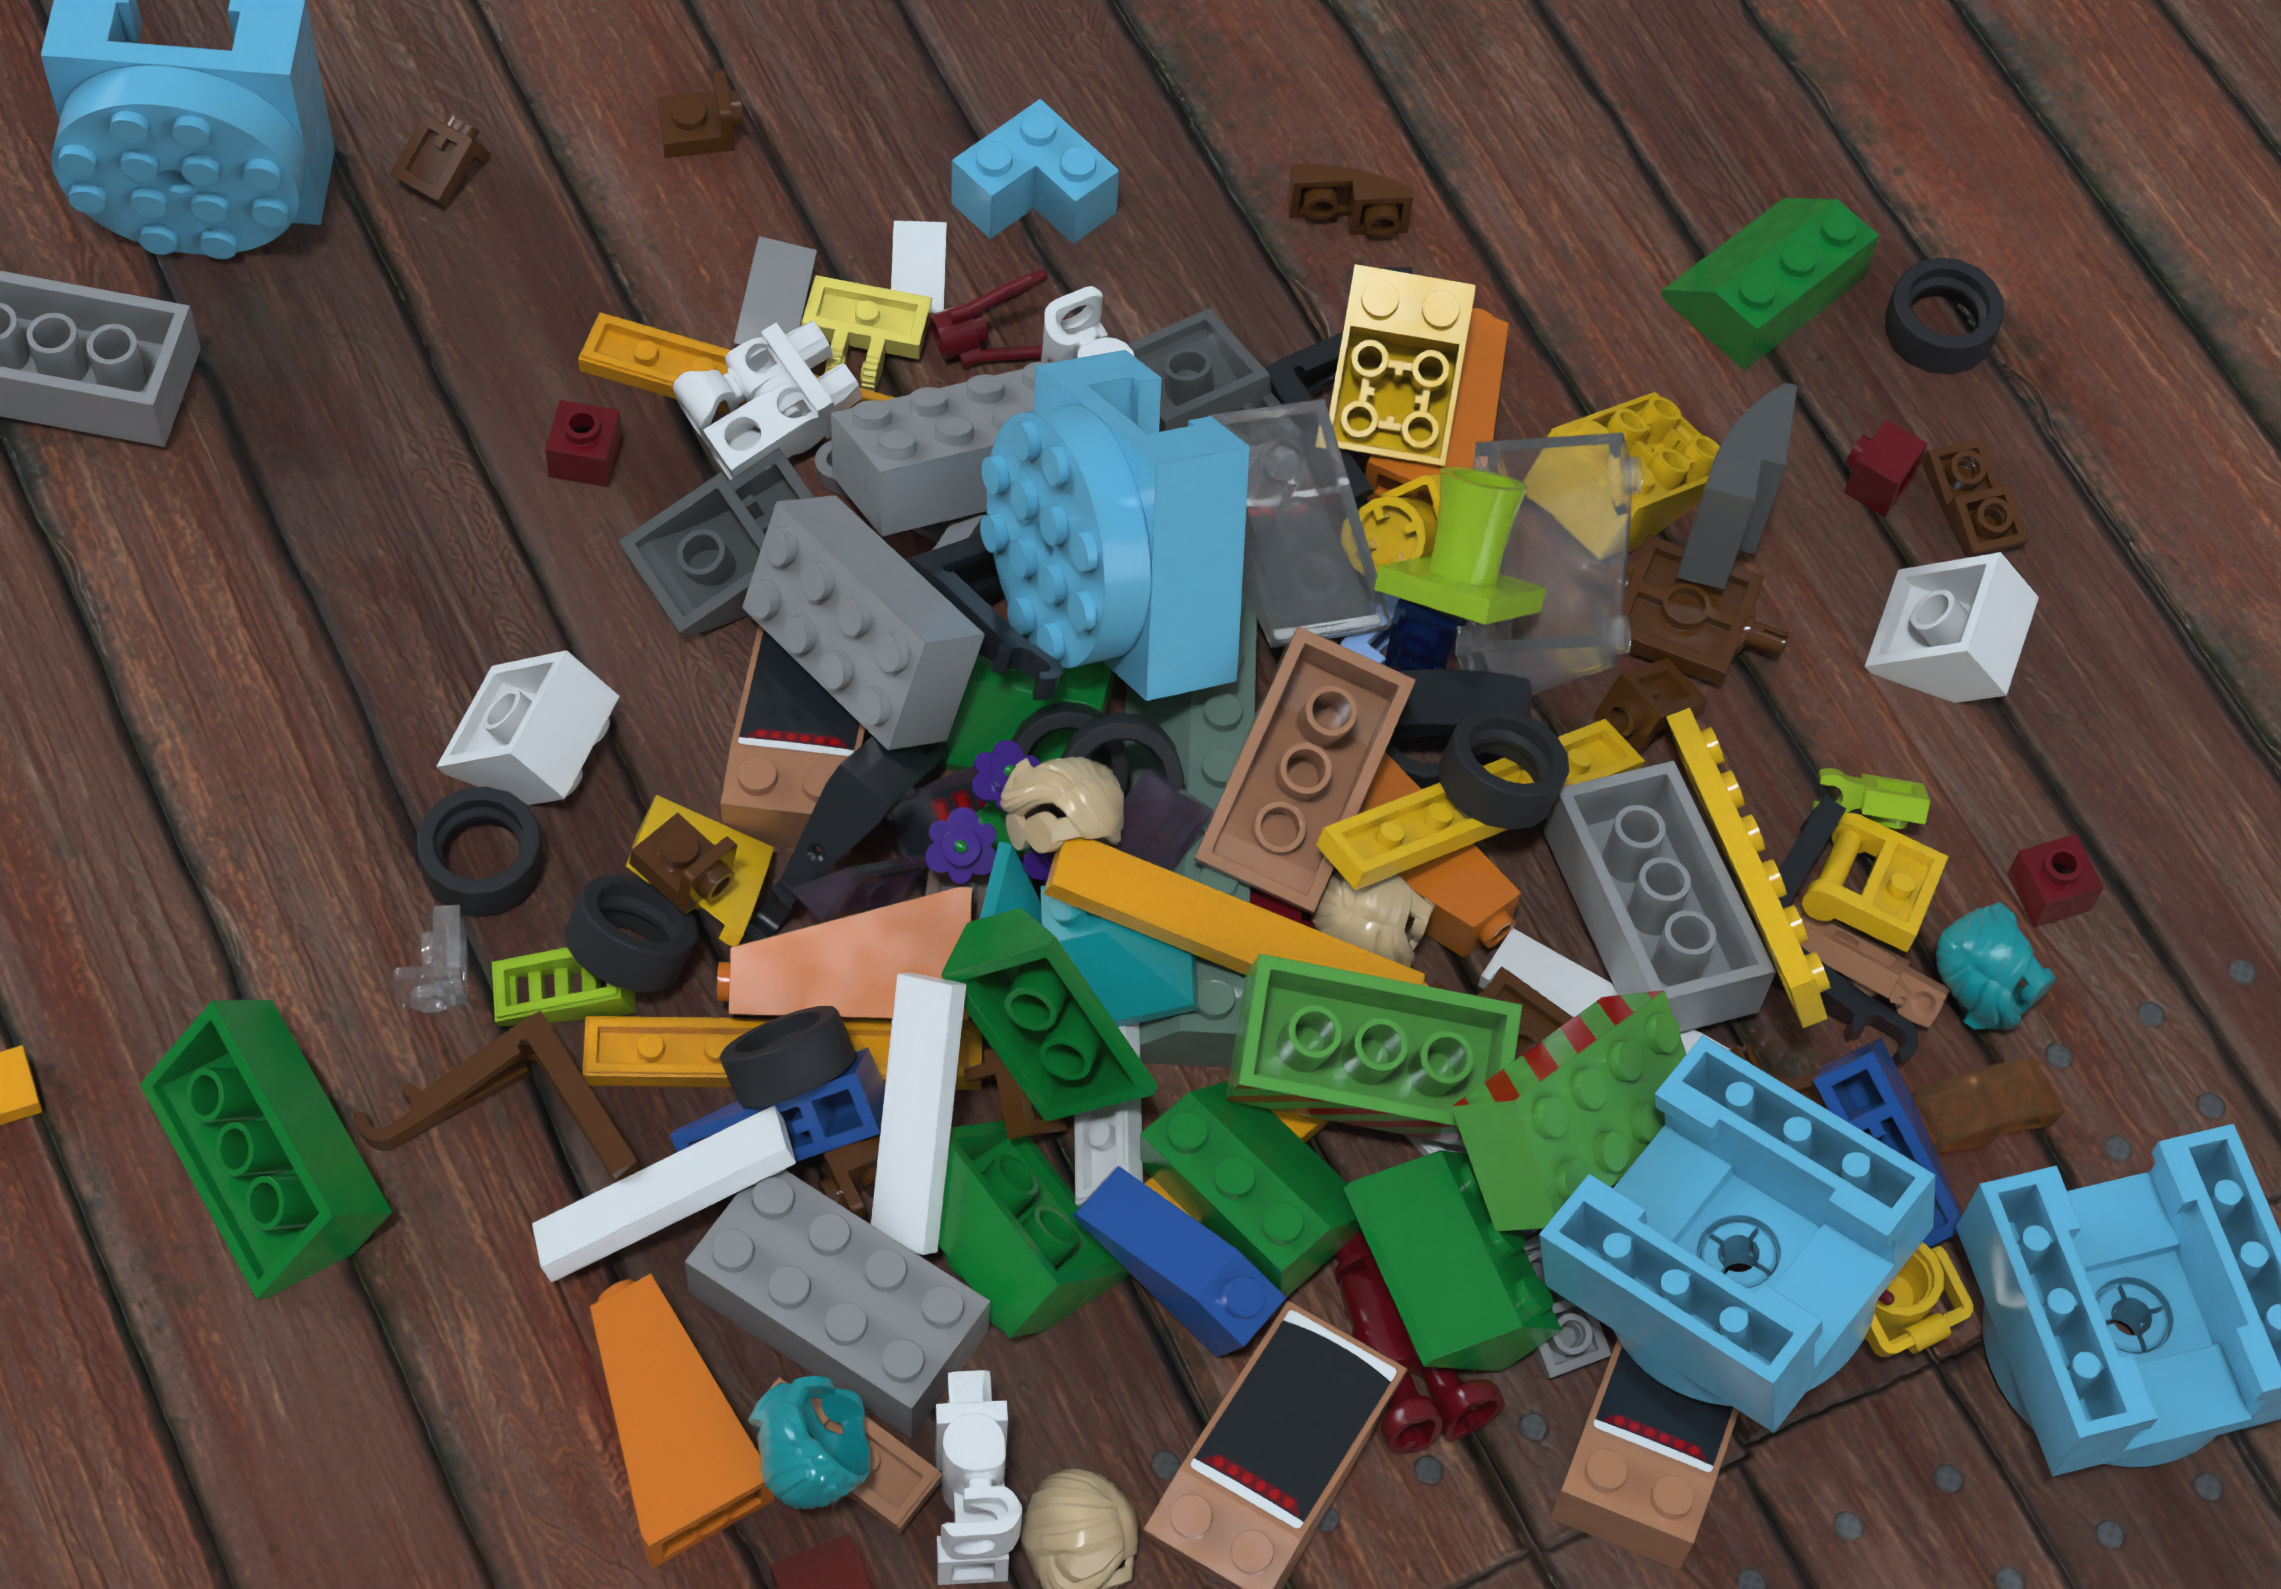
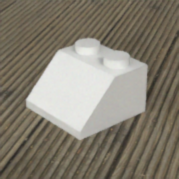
M2001 552L1899 569L1864 667L1873 675L1953 703L2007 696L2039 597Z
M567 650L493 665L436 767L445 775L477 787L487 786L508 791L527 805L565 799L579 785L583 776L581 768L592 747L606 734L610 725L608 717L620 696Z

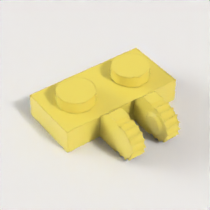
M815 275L801 326L814 321L827 341L831 342L830 347L833 356L827 359L825 373L841 363L847 364L849 346L867 349L866 361L863 362L860 374L861 386L864 389L876 391L883 370L885 353L914 359L920 358L929 325V315L932 314V297Z

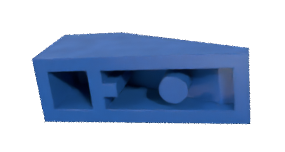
M1881 1037L1823 1065L1813 1081L1830 1112L1936 1175L1933 1229L1922 1242L1931 1247L1958 1234L1956 1226L1963 1215L1913 1097Z
M869 1047L856 1051V1058L849 1068L820 1087L797 1097L757 1108L742 1107L736 1101L674 1130L670 1137L676 1151L679 1152L775 1105L785 1121L797 1162L880 1134L885 1086Z
M1120 1166L1115 1167L1072 1215L1216 1358L1244 1347L1286 1299L1239 1250Z

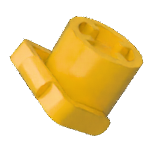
M1439 474L1420 476L1381 494V498L1373 499L1359 509L1351 523L1349 541L1351 552L1361 567L1369 573L1377 575L1379 565L1432 555L1440 504ZM1428 487L1433 505L1431 506L1425 501L1405 497Z
M1923 1242L1919 1245L1886 1288L1894 1295V1303L1892 1305H1885L1877 1300L1872 1323L1864 1339L1869 1342L1872 1350L1880 1357H1890L1907 1348L1910 1352L1916 1354L1950 1337V1327L1971 1316L1973 1312L1972 1300L1948 1254L1941 1246L1930 1249ZM1943 1289H1945L1954 1310L1944 1315L1936 1312L1929 1316Z

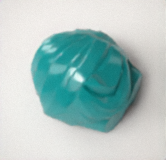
M1997 902L1985 908H1976L1974 911L1957 919L1942 932L1937 942L1936 963L1938 972L1942 977V981L1952 992V996L1966 1009L1963 1022L1974 1030L1985 1028L2014 1029L2016 1025L2021 1023V1014L2040 1000L2057 981L2051 969H2043L2034 957L2033 948L2018 928L2016 915L2002 902ZM2021 978L2027 984L2024 989L2017 984Z
M808 1376L795 1379L792 1383H779L769 1389L757 1402L748 1420L749 1425H752L753 1429L758 1431L757 1440L762 1479L766 1488L770 1489L773 1495L781 1500L784 1505L795 1510L800 1508L814 1509L816 1507H827L830 1503H836L840 1498L846 1497L851 1491L857 1489L858 1485L864 1483L865 1478L870 1474L869 1441L866 1440L863 1422L865 1418L864 1404L859 1394L846 1389L834 1388L833 1381L828 1377ZM811 1398H820L822 1400L821 1408L824 1414L831 1421L842 1425L843 1434H838L824 1427L816 1413Z

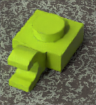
M1834 768L1819 770L1818 778L1820 784L1835 786L1841 790V794L1835 802L1847 808L1844 814L1854 809H1861L1862 814L1870 815L1869 819L1885 827L1895 829L1906 828L1908 822L1926 823L1930 798L1924 783L1861 773V778L1846 775L1844 772ZM1813 801L1812 810L1816 808L1820 801Z

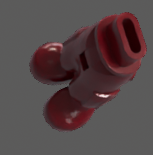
M1360 1231L1335 1254L1339 1264L1334 1271V1275L1339 1284L1345 1308L1344 1313L1353 1330L1352 1337L1408 1369L1389 1403V1411L1382 1419L1381 1431L1389 1447L1395 1452H1418L1430 1447L1436 1441L1440 1432H1442L1448 1442L1461 1439L1483 1427L1495 1418L1505 1405L1498 1385L1487 1379H1474L1463 1382L1453 1368L1423 1366L1363 1232ZM1409 1372L1423 1377L1431 1399L1426 1396H1420Z

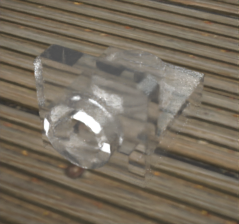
M460 905L433 906V931L422 932L423 966L397 967L394 969V985L400 1006L403 1008H413L425 1013L444 1011L452 1005H467V931Z

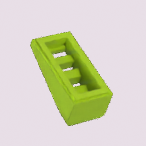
M567 947L492 962L495 1022L499 1027L517 1025L538 1011L542 1012L548 1023L586 1020V1016H623L636 1013L635 991L615 987L607 983V987L601 988L600 979L578 964ZM581 973L582 992H573L572 974ZM554 975L555 997L546 998L545 976ZM528 977L529 1002L519 1004L518 978Z

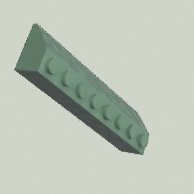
M1242 581L1237 681L1149 701L1143 699L1126 683L1125 713L1138 714L1160 725L1175 743L1184 774L1182 797L1197 806L1196 813L1159 866L1250 903L1249 885L1193 860L1255 716L1257 602L1248 582ZM1124 740L1130 766L1127 788L1124 792L1123 814H1127L1146 779L1153 777L1159 781L1160 771L1156 759L1147 748L1134 741ZM1196 955L1199 1010L1140 1022V1060L1142 1063L1231 1068L1246 975Z

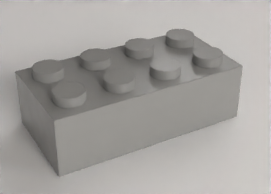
M0 271V416L165 447L201 349L190 305Z
M1049 362L1030 363L1024 369L998 375H977L970 378L967 382L946 387L920 388L913 391L911 395L889 400L863 401L856 404L853 408L832 412L833 478L881 537L986 512L987 489L985 488L981 471L983 459L991 456L995 439L1001 427L1010 417L1018 413L1034 411L1035 365L1047 364Z
M836 495L776 502L742 608L887 750L947 741L985 634Z
M1670 761L1562 787L1547 817L1543 832L1618 995L1665 990L1673 1016L1679 1024L1680 1032L1758 1013L1776 970L1675 762Z
M785 1169L739 1191L685 1260L689 1294L815 1376L830 1378L833 1381L834 1388L846 1389L859 1394L863 1400L864 1408L910 1438L914 1436L948 1389V1373L961 1371L989 1333L990 1300Z

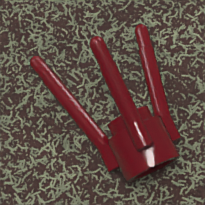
M1039 269L1033 273L1025 274L966 304L963 303L930 314V327L942 358L948 360L958 356L963 368L982 362L1041 359L1042 345L980 349L979 342L989 339L986 323L981 312L1044 281L1048 277L1047 271Z

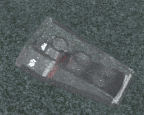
M1325 399L1208 415V417L1212 416L1250 446L1242 584L1270 647L1285 646L1298 626L1326 639L1389 629L1392 622L1383 593L1374 590L1377 572Z

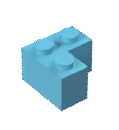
M1039 99L952 160L951 203L989 239L996 236L1032 209H1035L1072 244H1075L1117 213L1120 171L1046 103Z

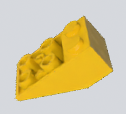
M1355 264L1324 447L1445 467L1476 285Z
M1653 392L1552 428L1520 482L1528 486L1527 490L1602 562H1606L1638 549L1645 544L1648 534L1657 535L1700 502L1720 446L1711 438L1703 436L1684 419L1679 408L1672 401Z

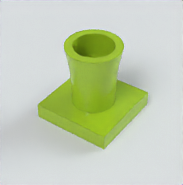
M1464 467L1441 468L1440 504L1432 555L1379 565L1374 590L1484 625L1541 612L1546 587L1500 574L1512 526L1528 486L1516 479L1493 472Z

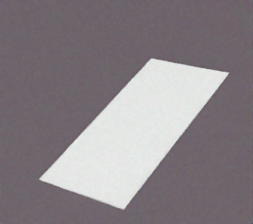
M894 220L891 290L932 297V314L944 310L947 222Z

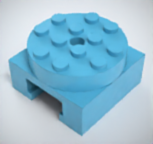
M54 0L41 51V59L59 119L52 150V167L58 184L69 198L70 205L76 210L85 213L103 227L130 240L139 242L145 250L160 255L179 252L207 255L216 259H228L233 257L235 253L251 250L273 241L283 234L291 223L321 225L335 147L306 0H230L228 15L234 38L232 51L139 43L143 22L137 0Z
M1127 350L1035 365L1034 411L1018 413L1004 423L995 439L991 456L983 459L981 468L982 479L987 489V515H984L981 519V537L986 549L993 553L999 580L1008 603L1007 614L1010 625L1020 635H1024L1028 641L1056 659L1062 668H1073L1101 661L1104 662L1146 701L1236 682L1250 446L1212 416L1188 420V427L1159 432L1161 377Z
M1702 1035L1654 1094L1655 1107L1665 1114V1125L1614 1188L1588 1174L1539 1234L1545 1286L1612 1328L1631 1358L1658 1382L1693 1399L1733 1406L1775 1433L1803 1395L1839 1371L1863 1342L1871 1326L1878 1298L1933 1229L1936 1175ZM1741 1263L1752 1267L1744 1272L1729 1270L1725 1274V1269L1733 1264Z
M2234 1124L2158 1141L2151 1152L2155 1164L2150 1172L2075 1190H2066L2057 1166L1981 1183L1960 1218L1956 1229L1985 1301L1982 1320L1983 1340L1991 1371L2008 1402L2035 1430L2052 1476L2100 1464L2122 1467H2147L2165 1464L2198 1451L2217 1435L2281 1419V1233ZM2111 1320L2121 1321L2127 1324L2135 1335L2125 1334L2115 1324H2108Z

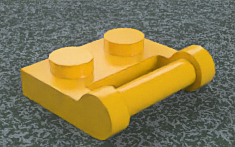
M1856 813L1843 814L1832 832L1833 846L1819 878L1808 885L1802 899V907L1807 915L1819 921L1837 919L1871 935L1875 939L1908 952L1919 931L1949 856ZM1866 852L1875 856L1876 860L1860 895L1843 886L1857 854Z

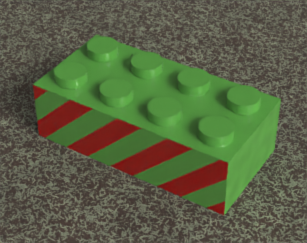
M1259 953L1245 976L1226 1101L1465 1146L1451 1106L1515 1060L1522 1005Z
M1665 990L1601 997L1451 1106L1495 1231L1545 1228L1588 1174L1610 1187L1623 1177L1665 1125V1114L1655 1107L1654 1094L1687 1055L1680 1036L1679 1024L1673 1016Z

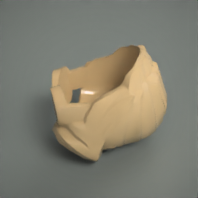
M1083 757L1051 759L1035 767L1030 764L1027 758L1016 764L1015 769L1011 772L1003 788L1000 801L1002 810L1008 813L1006 816L1007 832L1016 850H1026L1031 846L1036 852L1041 854L1054 852L1061 848L1065 840L1081 836L1084 839H1093L1105 845H1118L1121 841V830L1124 828V794L1117 777L1113 775L1111 769ZM1054 814H1064L1066 817L1057 819Z
M1334 868L1315 912L1311 914V922L1315 930L1410 967L1415 961L1413 950L1423 937L1435 904L1427 897L1423 899L1410 888L1409 883L1405 882L1397 874L1355 891L1340 872ZM1410 914L1415 920L1406 926Z
M1064 1469L1048 1475L1046 1479L1042 1480L1037 1491L1032 1494L1030 1504L1023 1514L1020 1539L1033 1573L1040 1580L1041 1586L1044 1589H1114L1132 1580L1134 1555L1137 1554L1138 1545L1137 1514L1125 1494L1118 1490L1113 1482L1107 1480L1102 1475L1082 1469ZM1124 1560L1123 1567L1116 1570L1121 1564V1562Z

